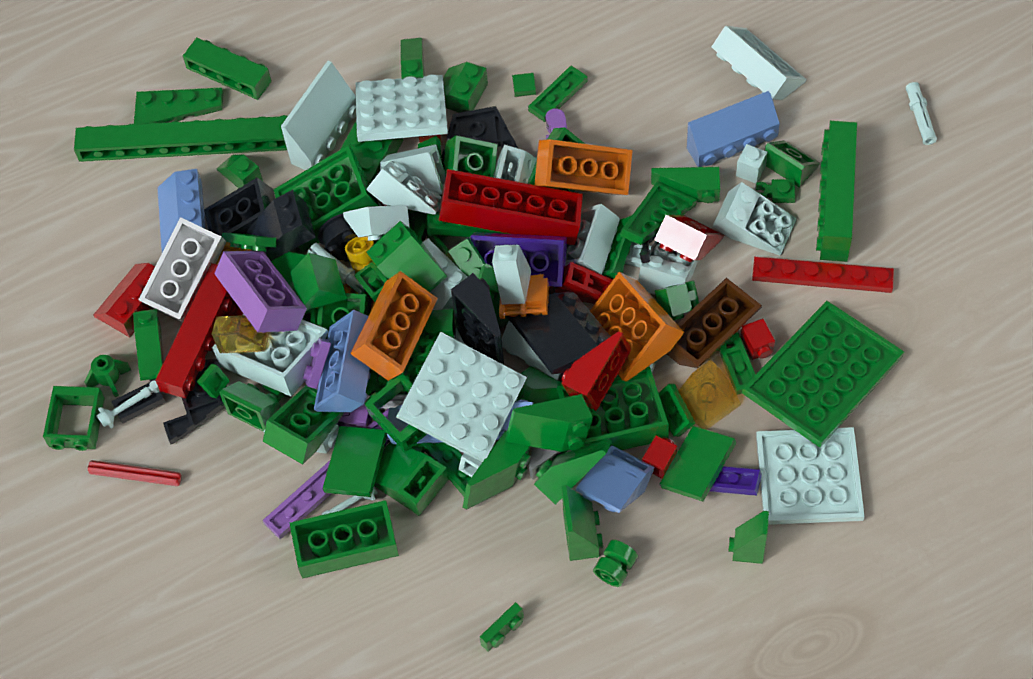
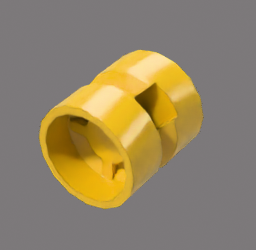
M355 237L345 246V252L352 268L355 270V274L372 262L367 251L375 243L374 241H368V237Z

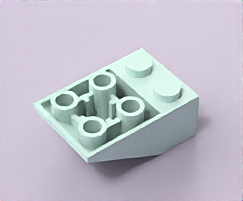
M504 145L498 158L494 178L528 184L537 158L527 151Z
M390 161L382 168L366 189L386 205H407V209L434 215L441 208V196L433 190L429 191L423 186L424 183L416 176L411 177L405 172V167L398 162Z
M741 182L728 191L712 227L730 239L781 255L797 218Z
M655 241L650 249V262L642 263L638 281L652 294H655L654 290L684 284L691 281L698 260H693L692 263L679 257L681 253L675 250L668 252L659 247L661 243Z

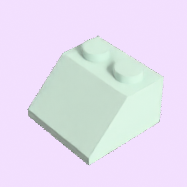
M407 205L365 207L343 212L345 220L358 237H368V241L380 240L399 221H402L409 227Z

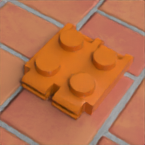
M544 274L530 275L525 304H502L500 298V319H505V316L516 317L521 315V317H526L527 314L539 315L542 313V315H548V278H543Z

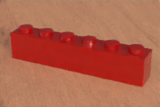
M211 263L155 380L161 392L186 399L189 391H193L196 384V376L199 371L203 370L205 357L214 346V338L217 332H220L223 327L224 316L226 312L231 310L233 298L214 274L218 266L217 264Z

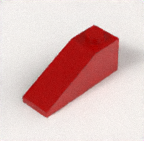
M570 262L565 266L562 287L555 286L554 292L571 291L577 294L582 302L595 304L613 280Z

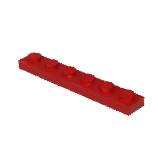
M754 256L752 281L892 293L894 268Z

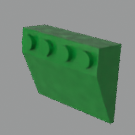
M349 145L273 189L276 198L293 189L307 203L316 238L298 247L303 252L310 249L314 243H320L317 236L318 231L332 217L347 211L379 206L377 198L366 190L370 183Z
M650 366L627 382L623 381L617 374L597 411L589 408L593 418L584 446L609 438L612 441L610 447L614 446L620 450H626L651 444L655 436L669 439L668 421ZM563 385L557 386L559 399L570 397Z

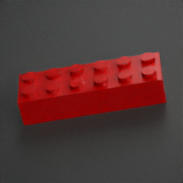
M447 169L439 221L509 234L567 237V244L575 245L580 229L583 194Z

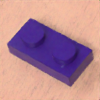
M723 466L710 492L757 496L762 476L759 469Z

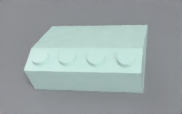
M331 61L326 62L281 125L291 164L304 170L325 159L328 152L334 149L340 135L346 132L351 119L356 117V96Z
M243 314L212 348L220 367L292 396L306 381V379H303V374L306 366L311 365L313 357L310 356L313 343H317L319 337L326 339L328 330L302 320L297 331L261 333L255 330Z

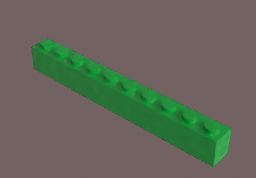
M261 116L258 118L194 120L187 122L173 121L169 123L152 122L149 124L97 127L85 126L75 130L74 151L79 162L286 151L287 147L281 125L288 116Z

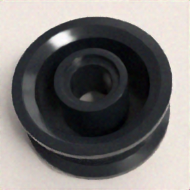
M343 213L326 221L319 229L317 235L319 242L325 245L324 249L337 260L349 261L345 252V246L351 239L358 236L345 220Z

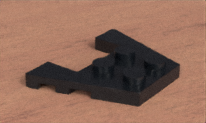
M496 106L452 115L446 137L447 141L455 136L494 143L502 149L504 145L519 149ZM443 149L442 156H441V157H442V165H443V168H444L445 149Z
M217 359L205 360L203 370L199 371L196 376V384L193 391H189L186 399L182 398L187 414L163 422L170 445L225 408L220 394L217 398L210 397L197 383V380L200 379L211 364L217 365L221 369Z

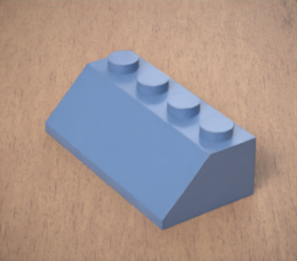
M769 91L688 122L687 150L697 167L709 166L725 157H732L736 153L743 151L746 144L755 147L760 143L769 142L778 137L780 123L771 93Z
M197 169L174 172L157 187L162 253L180 217L206 229L203 187Z
M353 310L329 327L327 340H329L331 345L319 380L314 405L315 411L352 412L365 403L367 393H365L366 386L371 376L369 372L370 367L350 353L369 316Z

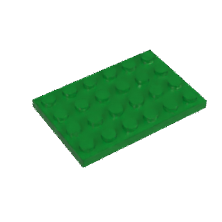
M826 301L743 387L742 394L821 448L901 360L904 351L829 301Z

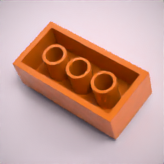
M539 140L535 185L610 195H628L633 150L558 140Z
M398 272L385 282L350 354L388 381L404 372L438 298L403 272Z

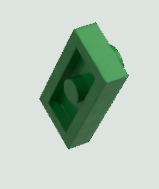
M669 383L659 392L669 429L674 437H680L695 424V421L676 385Z
M515 602L479 636L481 646L489 652L493 647H499L505 640V635L511 629L515 631L522 624L524 618L523 608Z

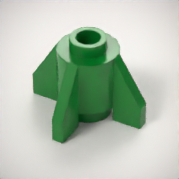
M99 355L93 359L84 382L86 387H95L99 384L110 386L114 397H117L119 394L114 384L118 381L119 373L120 375L131 371L128 362L113 359L109 355Z

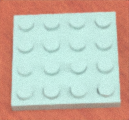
M443 75L423 76L424 78L410 76L403 80L402 78H387L377 81L365 80L355 82L358 142L448 134Z
M440 332L396 418L483 462L488 457L527 377Z
M854 427L838 428L821 448L795 430L756 431L758 464L762 474L760 480L763 511H769L768 525L864 521L865 516Z

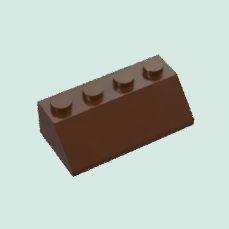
M726 277L677 323L684 331V334L667 355L681 366L699 368L762 308V305Z

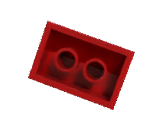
M150 263L135 264L93 316L130 338L134 333L133 312L154 309L139 301V298L155 266Z

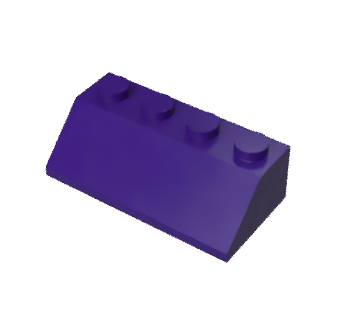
M474 232L471 235L472 243L486 264L493 266L492 260L495 246L519 245L529 264L531 275L544 274L543 278H548L549 286L562 287L567 237Z

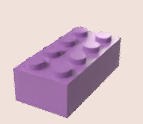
M223 251L214 274L255 330L261 333L297 331L307 308L263 251Z

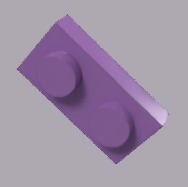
M319 337L318 342H314L310 352V356L313 357L311 365L306 366L303 374V379H306L305 383L308 387L315 389L318 387L331 345L327 339Z

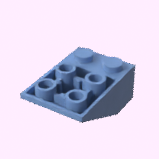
M611 446L607 453L585 475L576 487V491L581 493L584 498L604 505V508L608 511L620 513L645 492L655 467Z

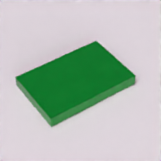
M340 426L322 488L324 493L371 497L387 433L379 429Z
M692 426L659 483L661 488L704 502L736 445L735 438Z

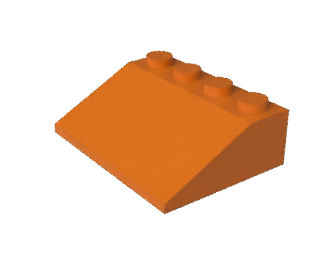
M621 272L616 275L590 310L609 335L612 336L620 331L624 334L632 350L618 373L621 379L626 382L670 352L684 334V331L638 280Z

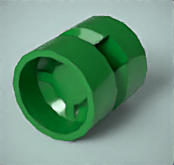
M611 540L603 552L605 557L599 558L593 572L603 582L614 587H621L628 576L627 570L632 569L638 559V554L627 544L618 540Z

